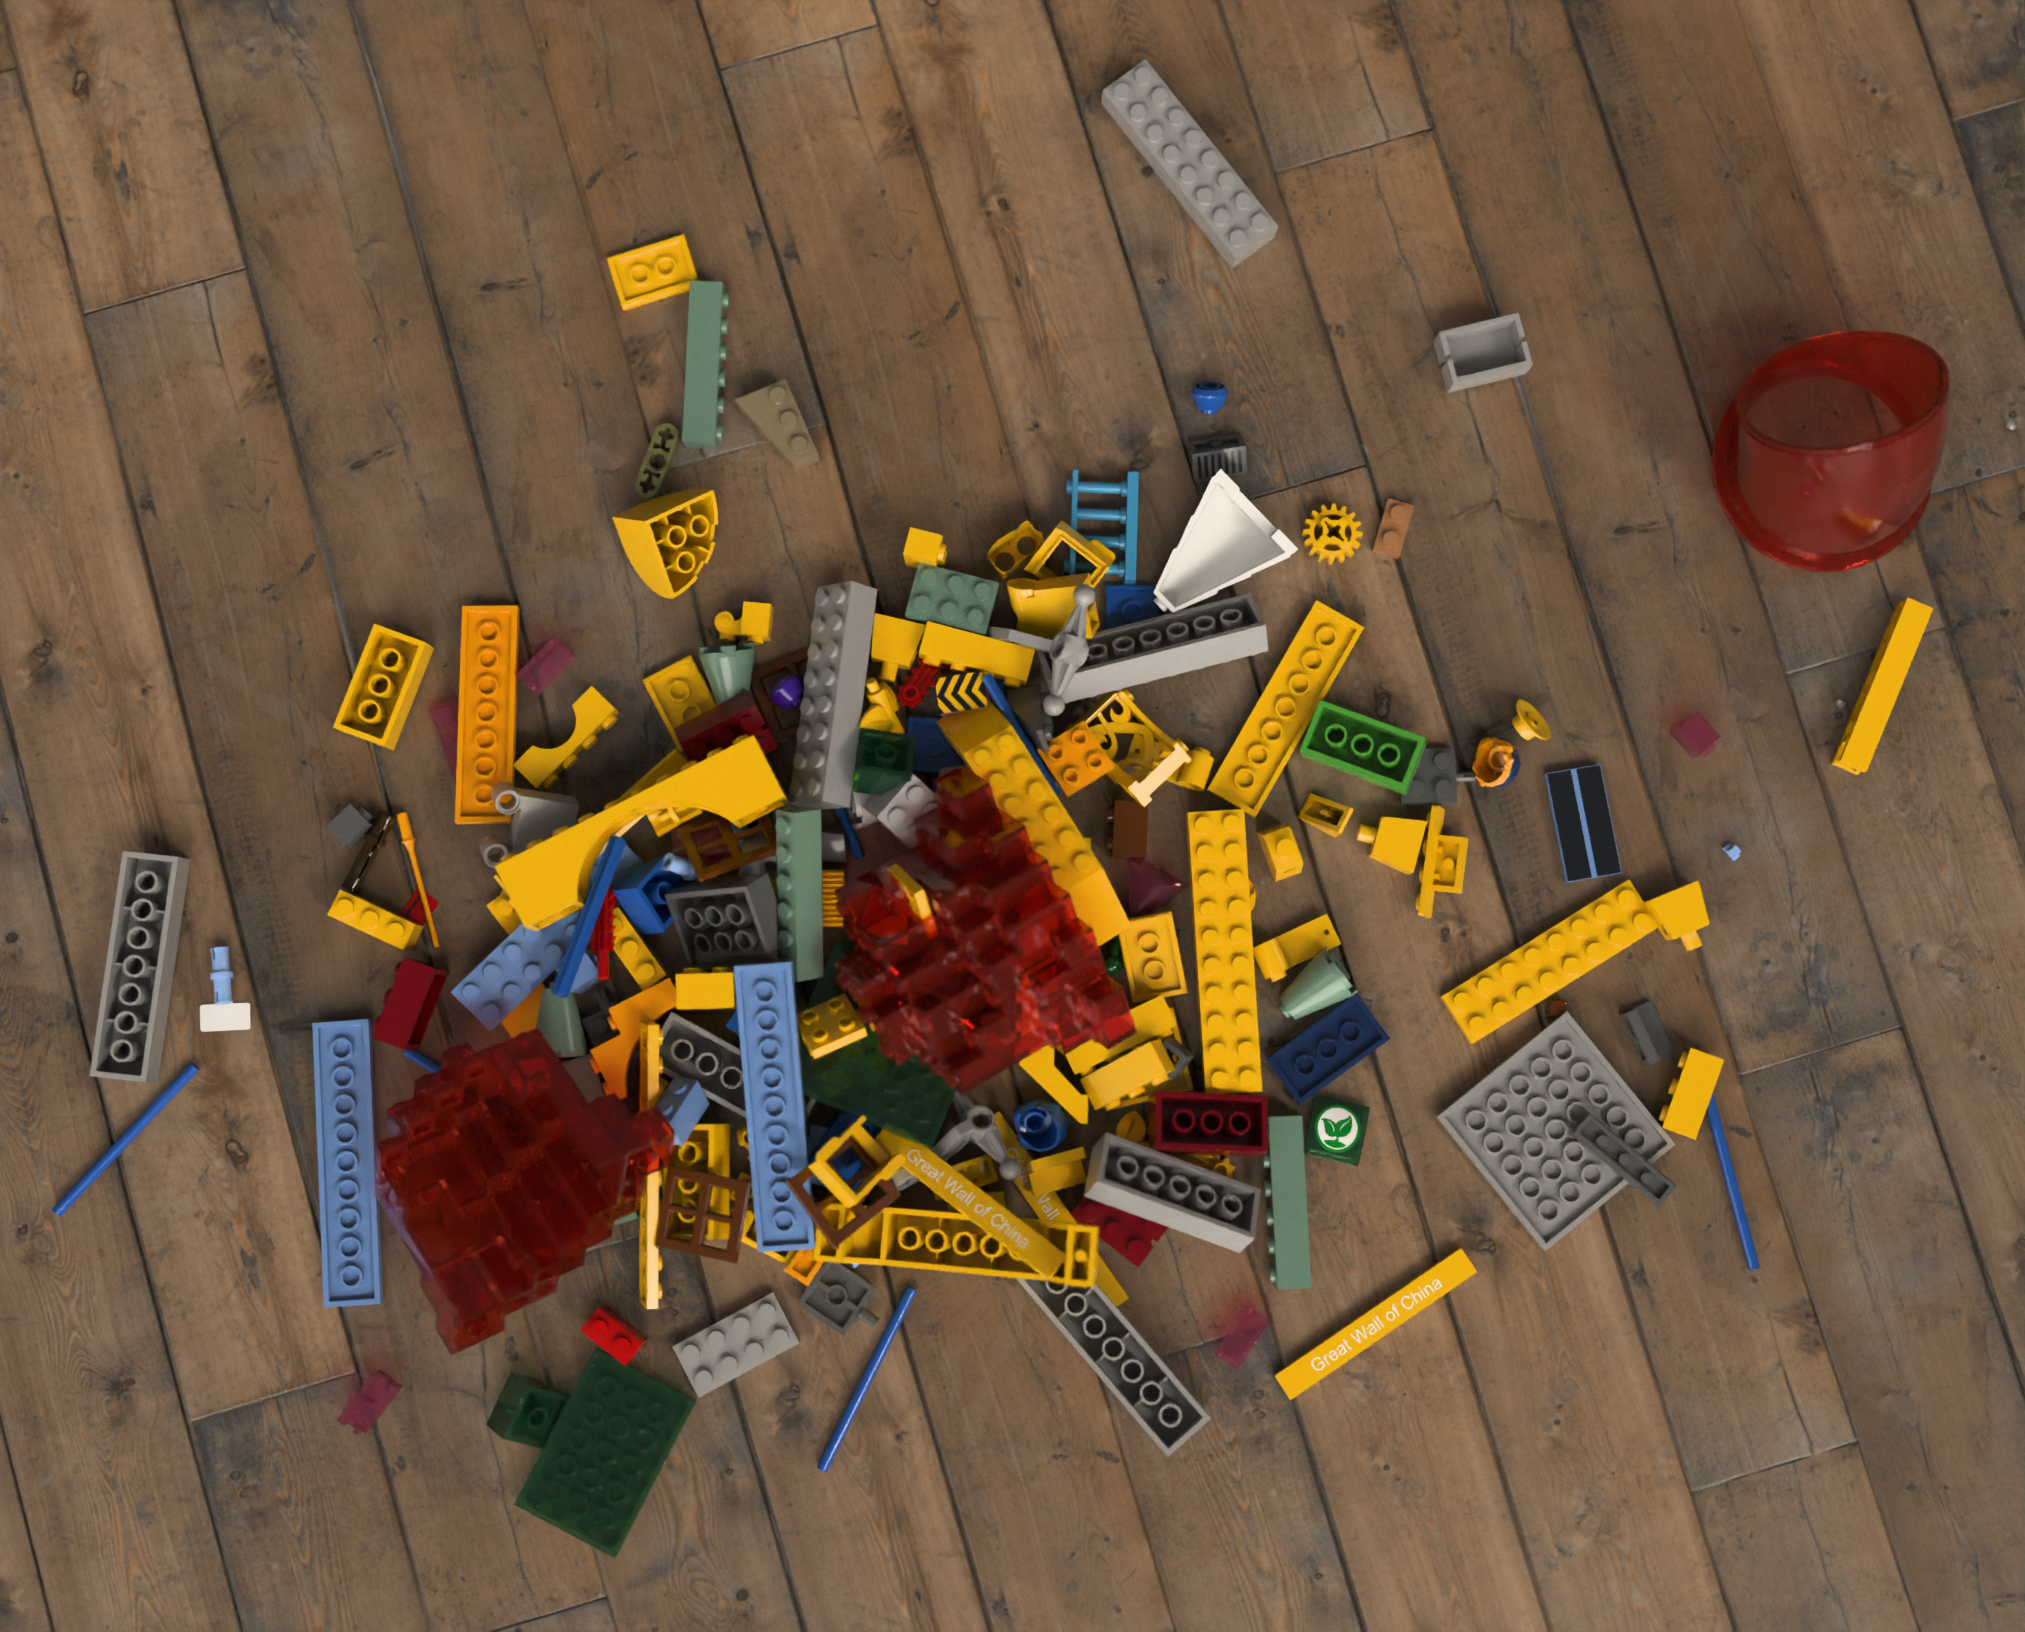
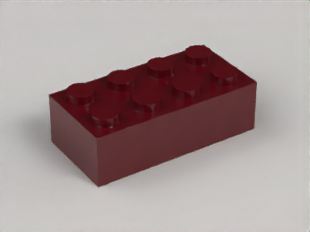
M1155 1091L1149 1096V1148L1165 1154L1261 1157L1268 1153L1267 1096Z

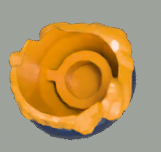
M1487 737L1481 739L1472 766L1476 774L1475 777L1480 782L1479 785L1482 787H1503L1510 784L1520 770V756L1515 745L1505 738Z

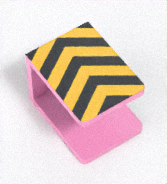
M981 671L934 679L939 713L942 717L949 713L988 706L987 698L990 700V694L981 679L983 677Z

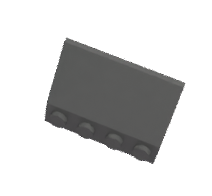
M768 873L712 878L702 882L698 880L685 881L664 894L690 968L712 970L715 967L734 968L735 965L777 962V899Z

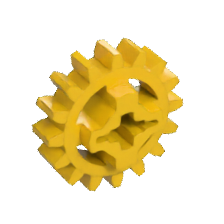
M1335 503L1331 505L1330 510H1327L1325 505H1321L1320 514L1313 510L1310 514L1313 520L1306 519L1304 525L1309 529H1304L1302 536L1308 537V539L1304 541L1303 545L1304 547H1312L1309 552L1310 556L1315 553L1319 554L1318 562H1321L1325 557L1328 558L1329 565H1332L1335 558L1340 563H1343L1345 560L1344 554L1351 558L1354 555L1352 548H1359L1360 543L1355 539H1360L1363 536L1362 532L1356 531L1360 527L1361 522H1353L1352 519L1355 513L1347 515L1345 513L1346 506H1343L1339 511ZM1328 517H1334L1340 520H1330ZM1315 526L1319 531V539L1317 541L1314 535ZM1347 527L1350 532L1349 542L1347 541L1348 538L1345 536V529ZM1334 530L1337 532L1336 537L1332 536L1330 538L1327 536L1328 532ZM1325 548H1334L1336 551H1329Z

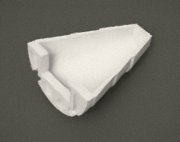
M1222 469L1212 477L1195 514L1191 516L1178 547L1173 549L1153 592L1157 596L1153 601L1164 612L1169 609L1173 613L1216 595L1218 590L1251 577V574L1289 558L1291 554L1298 550L1240 492V488Z

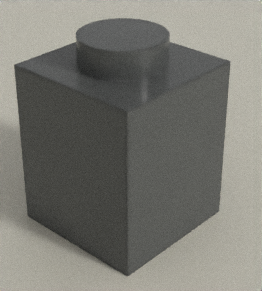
M350 803L325 827L344 847L352 849L364 838L366 833H370L374 825L371 819L374 816L363 805L358 807Z

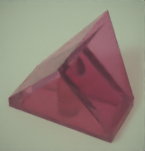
M1127 860L1130 915L1132 916L1155 913L1188 887V885L1149 860Z

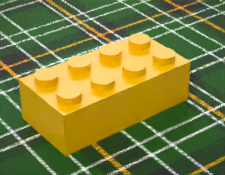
M374 624L333 728L394 751L434 648L424 641Z
M697 1123L683 1146L663 1143V1192L667 1169L670 1163H674L677 1167L730 1178V1124ZM677 1179L674 1204L697 1208L701 1184ZM713 1186L709 1211L729 1215L730 1190ZM672 1211L668 1236L691 1240L695 1216ZM707 1219L704 1241L729 1238L728 1223Z

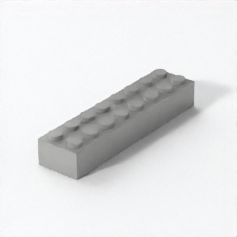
M1146 59L1102 91L1101 104L1232 269L1275 238L1278 229L1276 222Z
M854 581L817 587L814 617L811 623L810 647L807 652L808 662L804 677L803 700L800 705L801 715L797 730L796 753L793 759L792 783L789 788V804L821 810L849 808L859 737L858 727L861 721L877 589Z
M1248 593L1096 632L1093 638L1086 639L1089 645L1087 659L1076 670L1062 698L1065 704L1087 697H1094L1099 694L1268 651L1266 624L1251 594ZM1037 650L1041 674L1050 695L1052 693L1053 661L1050 653Z
M129 851L122 852L89 1076L139 1082H158L190 859Z
M1016 1278L1167 1457L1211 1419L1208 1412L1096 1281L1095 1287H1082L1042 1280Z

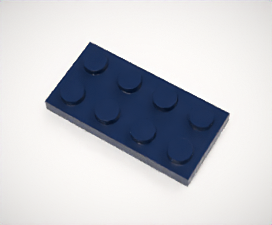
M1356 993L1267 1057L1266 1061L1298 1105H1300L1390 1038Z

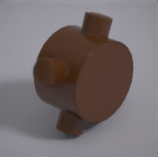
M1551 998L1547 1000L1548 1013L1546 1016L1549 1019L1551 1017H1560L1566 1012V1000L1553 1001Z

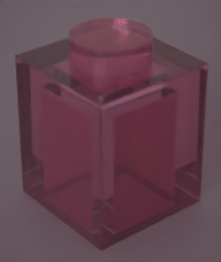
M1699 712L1689 716L1670 733L1692 758L1699 755L1707 756L1717 747L1714 742L1721 737Z

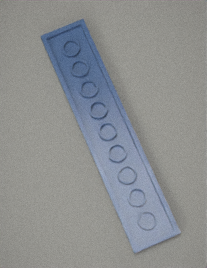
M793 961L735 965L734 977L758 1253L815 1249V1223L785 1183L787 1177L792 1178L810 1164ZM809 1178L802 1186L812 1198L811 1178Z
M371 1019L312 1023L324 1308L384 1303L372 1021Z

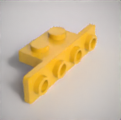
M1432 805L1431 812H1428L1426 817V826L1429 828L1428 838L1423 843L1425 862L1419 872V881L1422 883L1421 894H1418L1416 898L1418 915L1425 918L1432 917L1435 891L1462 894L1469 840L1466 837L1442 835L1445 809L1438 805Z

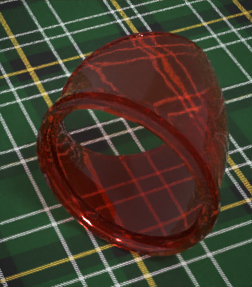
M1875 330L1845 331L1813 337L1788 346L1762 361L1747 375L1739 388L1738 394L1726 409L1718 426L1713 444L1712 475L1714 488L1721 508L1732 527L1751 547L1767 558L1787 567L1817 573L1842 572L1865 566L1883 557L1900 545L1917 525L1926 508L1932 484L1943 457L1950 407L1949 371L1945 361L1937 351L1922 341L1902 334ZM1831 377L1852 382L1873 393L1888 406L1902 428L1885 436L1861 443L1835 447H1808L1784 443L1768 437L1753 427L1746 416L1761 397L1782 384L1800 378Z

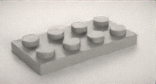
M775 1291L677 1343L673 1346V1349L699 1398L799 1344L800 1340Z

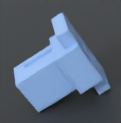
M1728 843L1722 848L1733 861L1740 857L1739 853L1741 850L1736 845Z

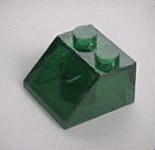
M860 728L851 792L880 796L911 781L916 736Z
M511 1372L486 1425L504 1440L547 1450L572 1397L533 1377Z

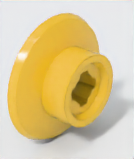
M1519 699L1516 703L1518 714L1512 718L1516 731L1526 740H1531L1535 736L1542 740L1550 739L1551 731L1543 716L1529 702Z

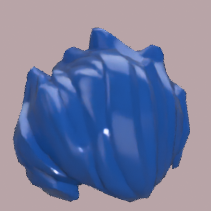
M1031 1099L1019 1104L1014 1109L1013 1122L1017 1132V1141L1023 1148L1045 1152L1057 1147L1065 1140L1069 1121L1061 1110V1104H1056L1053 1100Z

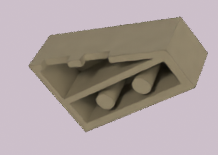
M786 379L735 400L739 410L772 444L774 449L795 472L820 461L818 452Z

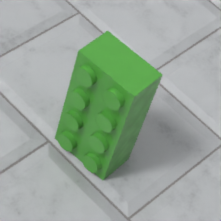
M1320 700L1300 748V754L1308 760L1407 795L1426 747V738Z

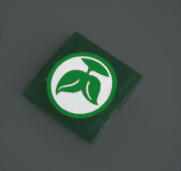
M1314 1095L1309 1124L1306 1128L1304 1154L1357 1167L1363 1148L1370 1107Z

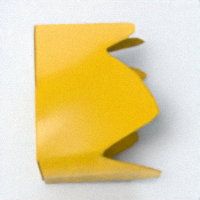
M1025 521L1017 530L997 540L989 550L987 559L1004 580L1034 557L1044 543L1043 535L1040 531L1038 532L1033 528L1030 521ZM1022 537H1031L1036 542V550L1030 555H1023L1017 549V543ZM1006 552L1013 556L1014 566L1009 571H1001L996 567L995 559L1000 553Z

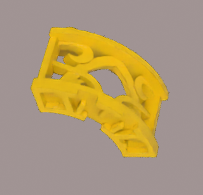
M1126 688L1107 692L1075 723L1071 722L1064 731L1066 732L1083 720L1088 725L1098 715L1101 724L1089 727L1100 745L1103 742L1108 743L1105 735H1109L1111 739V747L1103 750L1114 765V769L1106 775L1114 783H1119L1125 793L1145 807L1152 800L1149 795L1184 762L1188 764L1192 761L1186 753L1189 749L1180 739L1173 740L1149 720L1132 702L1134 697ZM1113 700H1116L1123 707V713L1116 715L1111 708L1110 716L1113 722L1107 723L1101 711ZM1131 716H1133L1140 724L1131 723ZM1115 733L1142 735L1145 741L1144 761L1138 758H1126L1114 763L1113 760L1118 753V742ZM1154 738L1161 744L1155 746ZM1163 752H1170L1166 758L1160 757ZM1153 761L1160 764L1158 766L1153 765ZM1130 765H1136L1141 767V770L1135 767V771L1133 773L1126 772L1127 768Z

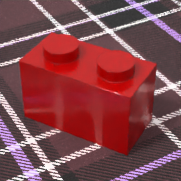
M605 1304L596 1309L580 1330L624 1366L632 1361L648 1340V1338Z

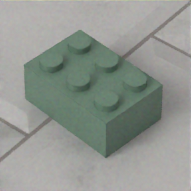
M919 562L905 612V620L924 625L927 624V621L986 636L999 594V582Z

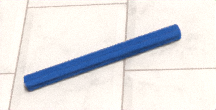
M611 835L552 988V993L556 996L567 998L626 844V840L621 837Z

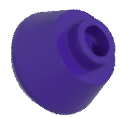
M790 674L783 678L771 690V702L784 709L791 707L795 710L798 708L803 700L804 692L801 677Z

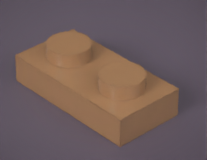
M1390 498L1386 500L1371 552L1398 560L1414 505Z

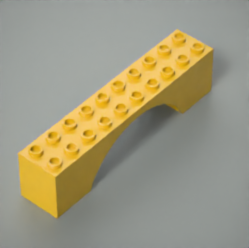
M747 734L740 736L732 741L733 746L725 750L717 748L706 755L707 759L699 763L695 760L681 767L682 771L674 776H671L670 773L663 775L655 780L656 785L648 789L640 787L629 794L630 798L622 802L615 800L604 806L605 810L597 815H594V813L586 814L578 819L579 824L571 828L563 826L552 832L553 837L545 841L538 839L529 843L526 846V851L518 855L516 852H512L500 859L502 863L496 865L495 868L524 927L537 932L582 909L587 899L592 869L602 849L608 843L610 836L615 835L625 825L640 816L672 807L698 808L720 815L738 828H741L790 803L755 736L748 737Z

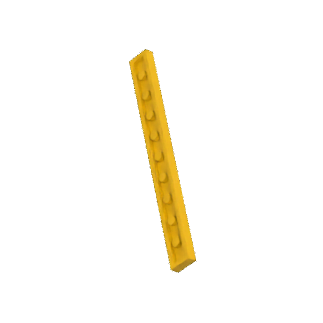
M640 1021L639 1303L646 1309L658 1308V1299L662 1297V1286L658 1281V1271L662 1269V1257L658 1253V1248L655 1247V1239L658 1228V1215H660L662 1200L659 1197V1187L662 1186L663 1178L662 1172L659 1169V1158H662L663 1149L662 1143H659L647 1118L663 1095L662 1086L659 1085V1074L663 1071V1061L659 1056V1045L663 1043V1032L659 1025L652 1021Z

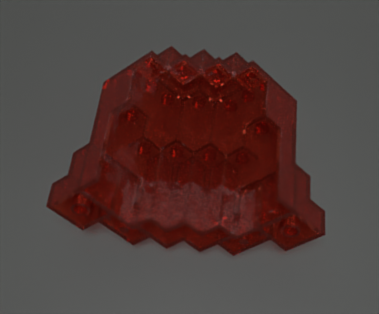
M963 765L933 780L937 790L935 797L940 805L913 819L916 827L914 835L919 845L834 890L838 900L835 902V906L839 914L846 921L844 930L855 945V948L852 949V954L834 963L838 975L835 976L840 988L843 991L847 989L853 1000L858 1003L859 1009L856 1011L864 1025L868 1023L875 1035L879 1036L880 1043H878V1048L885 1059L890 1058L897 1065L917 1055L923 1064L927 1063L936 1076L941 1075L949 1088L954 1087L964 1095L1047 1045L1052 1049L1056 1048L1063 1055H1066L1092 1039L1095 1043L1099 1042L1109 1050L1137 1033L1123 986L1110 978L1106 973L1093 928L1077 917L1070 893L1055 884L1048 860L1033 850L1025 825L998 808L989 782ZM894 864L899 865L924 889L932 912L931 915L922 919L911 910L903 887L889 876L887 868Z
M538 1028L529 1032H522L504 1042L494 1043L490 1047L476 1053L469 1042L459 1046H452L443 1051L441 1070L431 1074H424L419 1079L414 1080V1097L406 1101H399L387 1108V1126L394 1137L385 1138L380 1143L375 1144V1195L421 1271L420 1287L436 1313V1331L451 1356L503 1332L506 1315L556 1293L559 1276L583 1266L586 1249L612 1238L614 1221L640 1209L644 1177L670 1166L675 1130L657 1106L648 1111L643 1110L634 1117H631L615 1092L606 1096H599L588 1103Z

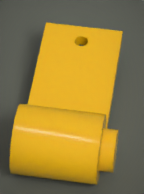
M1134 734L1126 758H1138L1144 761V737ZM1154 741L1155 746L1161 744L1160 742ZM1195 747L1194 750L1186 752L1192 761L1188 764L1184 762L1166 781L1193 791L1202 792L1205 789L1214 758L1210 756V751ZM1163 752L1160 757L1166 758L1170 752ZM1153 761V765L1158 766L1160 764ZM1130 765V766H1129V767H1131V768H1133V769H1135V767H1137V768H1139V770H1141V767H1139V766H1136V765Z
M1325 914L1254 947L1253 954L1264 978H1271L1272 982L1287 976V969L1316 956L1324 947H1328L1330 950L1340 945L1341 942L1328 915Z

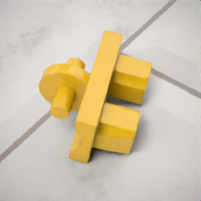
M672 807L647 813L646 816L657 836L661 837L703 814V812L698 808Z

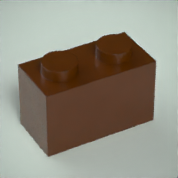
M1115 800L1113 807H1108V824H1113L1112 835H1107L1106 851L1112 852L1111 858L1145 860L1148 804L1143 807L1136 801Z

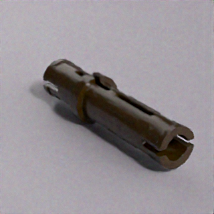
M379 812L370 833H366L364 836L366 841L344 883L341 885L343 888L356 894L359 893V889L381 847H385L387 843L385 839L396 818L384 812Z

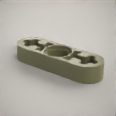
M663 423L655 429L635 482L636 492L646 501L659 497L680 443V434L677 428L670 423ZM668 431H671V435L674 438L673 440L668 439L666 442L665 448L669 451V453H667L663 449H660L664 444V440L661 437V435L667 434ZM656 455H661L665 458V464L660 469H654L650 465L651 459ZM649 471L653 475L660 476L659 478L653 476L652 485L655 489L645 493L642 485H647L651 478L646 472Z

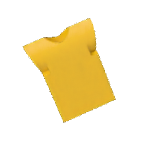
M1090 573L1047 578L1039 581L1028 578L1009 580L1007 588L1010 602L1018 618L1016 630L1053 640L1061 632L1076 606L1073 598L1074 590L1083 584L1092 587ZM1095 600L1087 606L1086 639L1093 638L1100 626Z

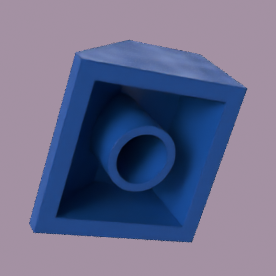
M666 853L629 872L612 890L640 935L664 932L673 922L664 894L684 881L679 874L663 869L662 861Z

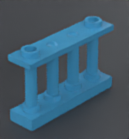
M1073 470L1072 478H1067L1066 495H1072L1071 528L1077 531V519L1115 520L1125 524V534H1120V537L1082 536L1089 542L1096 539L1106 547H1117L1119 550H1125L1124 561L1112 563L1105 574H1118L1119 577H1124V585H1135L1139 472H1128L1127 480H1122L1121 483L1078 481V470ZM1078 492L1121 494V497H1126V507H1121V510L1077 508ZM1070 547V559H1064V576L1075 575V573L1092 574L1097 567L1088 562H1076V550Z

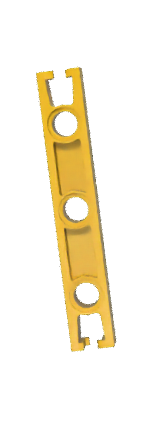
M1908 597L1904 599V602L1900 601L1896 604L1831 764L1856 775L1860 774V772H1867L1933 608Z

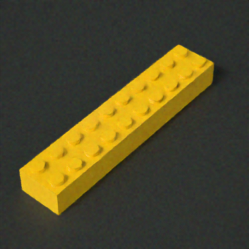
M1244 809L1188 812L1185 817L1203 1093L1262 1092Z

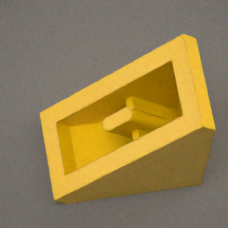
M1310 793L1298 818L1336 838L1341 835L1354 809Z

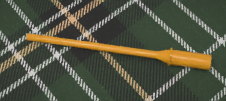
M407 812L400 813L396 817L403 840L402 844L405 845L409 852L434 948H437L440 945L414 852V841L416 839L413 837Z

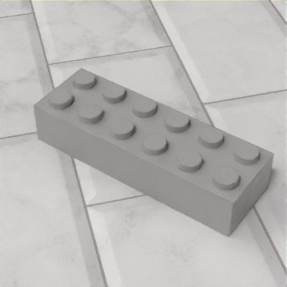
M671 1012L662 1027L663 1043L659 1045V1056L663 1061L662 1072L672 1078L698 1080L705 1096L746 1118L741 1048L680 1014ZM803 1082L807 1123L822 1093Z
M1106 1132L1092 1147L1084 1196L1240 1253L1255 1239L1261 1189Z

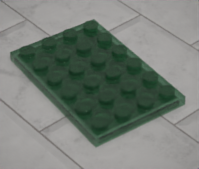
M598 1347L595 1348L514 1505L616 1558L697 1399L630 1364L624 1366L609 1353Z

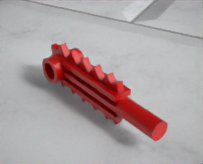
M917 660L919 668H911L913 677H905L906 686H898L900 693L896 698L901 701V706H909L913 710L916 705L923 704L921 696H929L927 687H936L934 679L942 678L940 670H948V665L940 663L939 667L923 663V660Z
M612 885L608 889L592 932L593 940L590 942L592 945L591 952L597 953V979L599 980L609 979V951H613L615 946L613 941L616 937L613 935V930L616 926L613 925V919L616 916L613 914V908L616 906V894L612 893Z

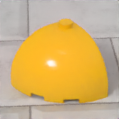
M690 489L667 494L641 503L612 517L623 548L633 568L651 590L665 598H675L698 579L697 574L704 563L708 564L715 546L713 537L715 525H718V509L713 489Z

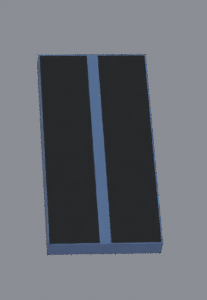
M1601 764L1544 774L1565 883L1622 873Z

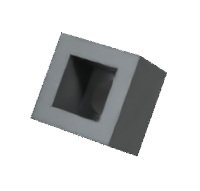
M1169 1038L1163 1042V1046L1175 1068L1174 1071L1167 1074L1172 1080L1181 1075L1194 1057V1054L1176 1039ZM1173 1053L1179 1057L1178 1062L1173 1060Z

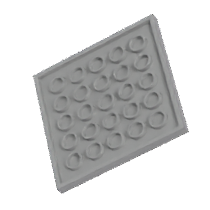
M1567 1011L1553 1020L1435 1116L1544 1251L1548 1250L1628 1184V1182L1569 1134L1586 1111L1595 1116L1651 1164L1676 1145Z

